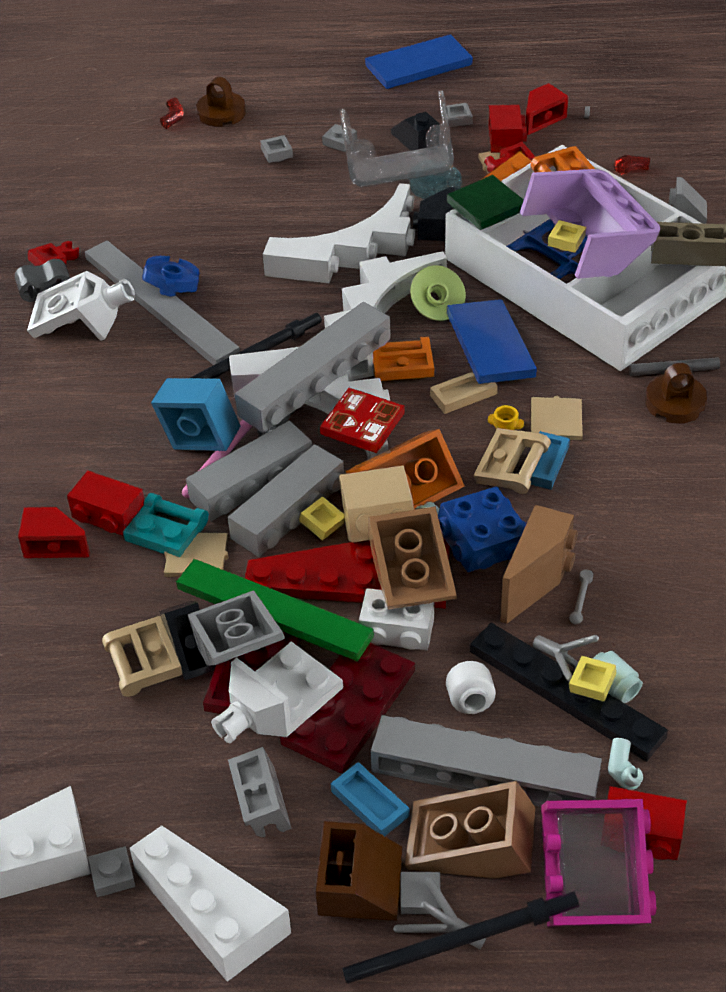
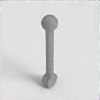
M582 570L580 572L579 580L581 581L575 610L569 616L570 622L575 625L580 624L583 620L581 610L587 586L593 581V573L590 570Z

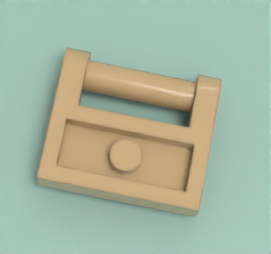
M497 428L473 475L476 483L510 488L517 493L526 494L531 486L530 478L542 453L547 452L551 440L546 435L540 433ZM525 447L531 448L519 474H514L513 471Z
M161 616L111 631L102 638L103 646L111 654L120 681L118 685L123 696H134L142 688L183 675L181 664ZM131 642L143 669L136 673L132 672L123 649L125 644Z

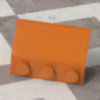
M440 429L423 432L346 470L347 474L403 465L413 499L414 510L417 506L424 505L426 502L434 503L465 487Z

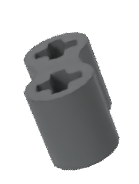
M60 259L48 260L40 266L24 265L15 272V281L19 294L23 300L28 302L36 301L38 293L70 279L67 266Z

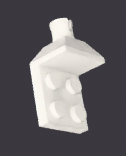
M85 271L38 293L27 331L33 338H36L43 334H50L56 328L67 323L72 324L80 318L96 337L102 341L106 338L116 319L118 307L133 301L135 291L131 283L126 279L109 286L102 278Z
M293 642L286 645L256 671L236 657L231 662L229 696L231 704L219 716L212 719V726L215 732L221 738L224 737L227 743H232L246 728H251L257 734L288 737L343 689V680Z

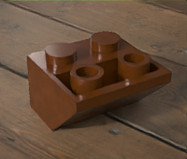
M324 821L315 891L318 916L397 921L402 846L361 823Z

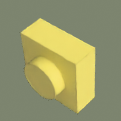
M558 220L548 236V246L576 253L585 238L586 227Z
M322 496L301 512L299 521L323 541L344 524L345 516L344 513Z
M581 656L569 682L570 692L605 701L617 673L616 665Z

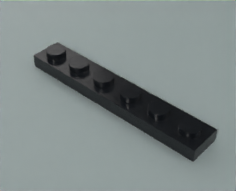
M492 622L470 643V652L605 737L610 740L614 738L629 740L631 742L630 752L646 762L667 738L668 729L619 699L612 697L609 693L605 701H600L570 692L569 681L566 680L558 662Z

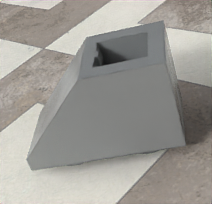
M677 177L676 187L670 188L669 205H673L679 211L706 224L707 201L682 177Z

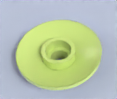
M439 265L425 267L416 274L411 283L410 294L412 302L416 309L428 319L435 321L449 320L446 314L447 305L465 303L466 292L464 284L460 277L447 267ZM431 293H436L439 297V300H435L431 296Z

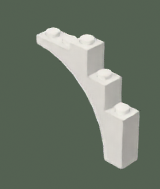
M399 183L394 195L383 208L371 217L351 227L313 237H269L263 252L265 276L330 283L333 273H337L338 267L360 269L359 262L375 259L377 253L406 256L408 247L413 246L415 239V229H411V219L409 218V212H412L414 208V196L410 195V184Z
M441 251L391 263L386 256L359 262L360 285L342 288L343 312L325 315V328L363 301L386 313L393 304L410 294L411 283L420 270L433 265L447 267L446 255ZM373 353L345 373L348 374L349 381L374 376Z
M299 347L229 355L234 398L238 390ZM344 374L304 404L329 414L348 388L389 401L390 397L388 389L383 390L380 378L349 382L348 374ZM387 439L377 453L365 450L368 459L388 450Z

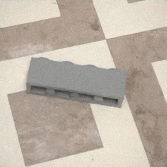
M287 421L187 477L189 500L197 508L207 510L209 512V520L213 521L250 499L312 447V440L291 421Z
M314 444L228 516L230 539L258 557L268 549L275 547L285 534L300 524L301 512L322 496L327 499L332 493L341 489L339 475L344 474L343 460Z

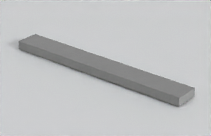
M108 240L85 251L86 260L115 284L123 279L128 280L135 291L134 300L213 365L229 358V355L240 352L239 346L177 296H165L160 293V288L143 281V269Z

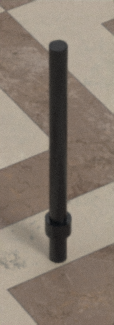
M316 312L300 321L296 319L286 324L285 329L234 355L268 351L289 339L295 340L303 336L306 330L322 323L321 316ZM229 358L190 378L214 379L230 370Z
M575 891L546 901L541 897L527 902V907L343 967V974L346 983L349 984L530 923L537 926L549 922V917L580 907Z

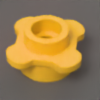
M500 406L495 409L494 414L488 416V423L494 425L496 430L497 428L519 430L524 427V421L518 418L519 413L512 406Z

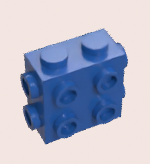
M497 486L443 502L438 512L442 535L452 549L455 559L461 562L467 572L480 568L487 569L495 563L508 559L511 560L526 526V523L520 519L512 508L510 500L504 497Z

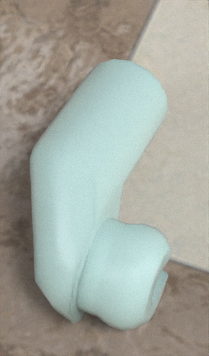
M614 738L608 763V773L622 788L628 790L637 789L643 780V773L640 768L636 769L628 761L631 742L623 738Z

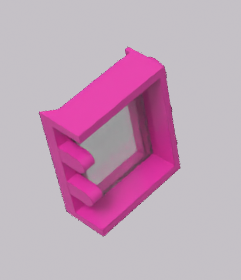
M643 799L546 801L541 805L546 900L575 891L580 906L549 917L550 921L547 922V927L650 924L651 916L656 915V896L654 891H649L648 874L653 873L654 864L652 851L646 850L645 834L650 833L651 821L649 810L643 809Z

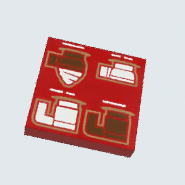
M348 388L321 424L320 434L377 453L405 414V406Z

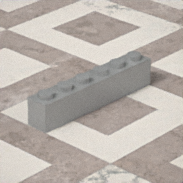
M363 301L235 393L237 416L262 433L277 425L283 418L300 408L314 395L322 392L329 384L342 377L360 361H364L367 356L379 347L384 346L390 340V316Z
M384 715L381 716L371 748V770L374 773L461 791L517 781L534 806L539 807L546 801L595 800L602 762L601 758L591 757L586 753H571L556 750L545 745L535 746L520 743L510 738L500 739L481 735L475 731L465 732L445 728L439 724H424L409 721L403 717ZM586 814L583 816L592 817V814Z

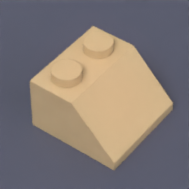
M403 465L339 475L347 537L352 543L369 540V517L414 510L413 499Z

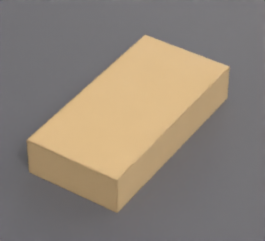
M470 372L430 387V396L442 412L446 414L496 395L498 386L495 382L478 384L474 373Z

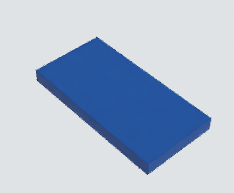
M451 34L365 58L366 67L386 89L470 66L473 63V57Z
M502 299L447 305L446 314L478 384L536 377L537 368Z

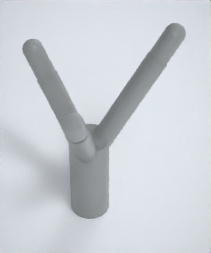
M538 635L533 641V647L555 657L566 680L570 682L572 673L567 663L576 669L578 661L567 654L568 650L597 642L599 637L598 635H592L568 643L558 644Z
M429 877L426 879V884L443 912L426 901L421 903V908L444 924L395 925L393 930L396 933H449L470 925L457 918L434 880ZM486 938L469 944L480 950Z

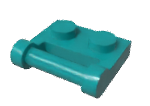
M149 493L145 498L144 506L123 531L124 539L127 542L163 554L167 552L181 557L196 535L201 533L206 526L209 512L201 508L194 510L163 500L158 494ZM158 512L189 521V523L184 525L156 516Z

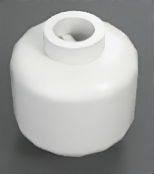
M465 661L451 668L447 674L446 687L451 704L457 711L464 714H477L489 708L494 702L496 690L490 671L484 664L477 661Z

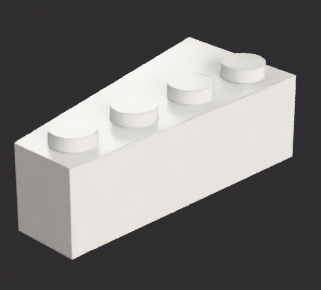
M71 786L0 820V899L91 874L79 813Z
M160 826L130 847L135 872L227 982L291 934L289 911L287 908L165 827Z

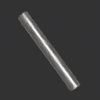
M717 357L630 364L629 374L630 376L664 374L669 366L676 363L687 364L691 371L720 369V359Z

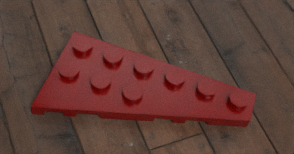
M443 537L444 544H445V548H446V552H447V556H448V561H449V558H450V546L448 545V543L446 542V540H445L444 537ZM369 540L251 559L247 562L245 579L293 598L363 603L366 588L382 590ZM446 601L434 602V608L446 609Z

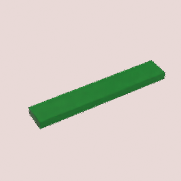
M197 559L192 560L176 581L178 590L213 604L221 603L254 590L282 632L357 662L374 638V629Z

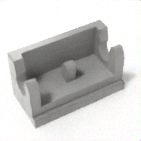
M261 747L229 759L228 762L245 825H250L259 837L266 836L264 826L268 824H276V828L281 832L292 829L275 768L265 749Z

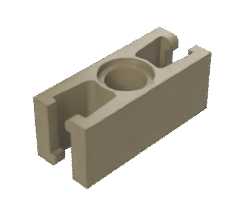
M657 222L660 225V232L657 240L651 245V264L726 267V224Z

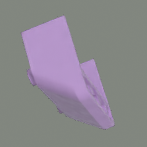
M598 169L532 173L520 210L522 216L547 214L555 225L558 220L586 227V236L588 238L575 273L577 279L602 276L612 277L613 275L620 274L657 240L660 232V225L609 173Z

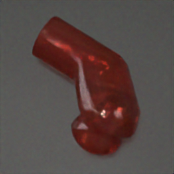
M176 97L166 101V106L169 108L168 114L160 118V123L165 129L176 124L184 117L183 105L179 103Z
M624 155L616 159L613 165L614 170L621 175H625L635 169L649 171L651 157Z

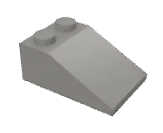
M254 590L188 614L198 650L207 665L223 663L285 639L282 630Z

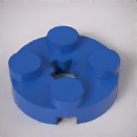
M153 256L146 261L142 280L160 288L161 294L172 297L176 296L177 292L197 291L200 272L195 265L179 258V262L176 263L170 261V256Z

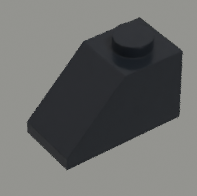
M426 111L404 119L391 129V134L418 158L440 150V123Z
M448 187L420 201L419 212H414L413 228L418 229V240L445 241L446 213L454 209L447 203V194L455 191V187Z
M189 601L159 611L181 664L184 680L212 672L216 668V665H207L198 650L188 618V614L200 610L198 602Z

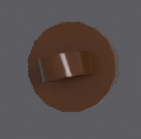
M215 77L207 85L206 95L201 97L196 104L197 115H199L200 121L208 126L223 127V122L232 121L233 125L241 121L246 114L244 99L232 92L230 83L223 77ZM214 85L219 86L223 91H216Z
M676 363L669 366L665 370L664 375L656 377L649 383L645 394V404L653 416L656 417L658 413L661 416L667 417L666 422L684 424L695 421L699 417V413L705 410L707 392L703 385L694 379L693 373L687 364Z

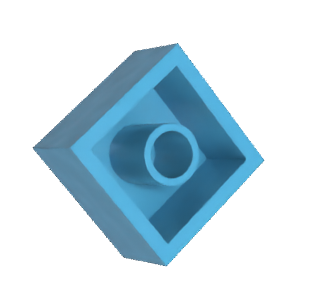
M167 378L151 402L173 449L226 451L241 427L220 379Z

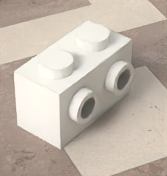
M366 588L359 624L374 629V638L370 643L374 645L403 647L409 650L419 649L428 651L434 623V602L387 610L382 590Z

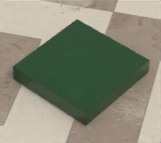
M494 175L447 194V203L480 230L519 214L524 201L523 198Z

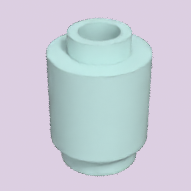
M600 652L593 658L616 665L617 673L608 692L612 697L627 703L638 694L643 684L638 678V672L615 652Z

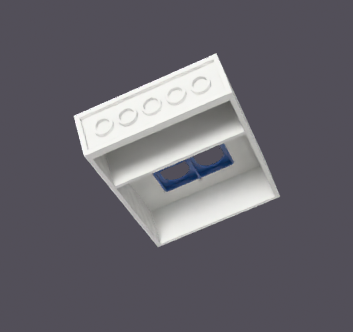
M561 145L548 153L566 149L567 147ZM588 160L595 169L609 173L656 222L701 223ZM530 164L501 182L524 199L534 171ZM554 166L549 167L551 171H557ZM456 209L446 213L445 255L448 261L619 371L628 367L726 298L725 266L651 264V246L618 275H613L612 277L575 278L566 284L560 279L569 273H576L579 263L572 260V258L583 252L588 238L586 235L576 253L569 251L559 252L542 240V236L555 227V224L547 214L522 216L519 213L480 230ZM522 249L538 251L558 263L560 267L548 273L516 253V251Z

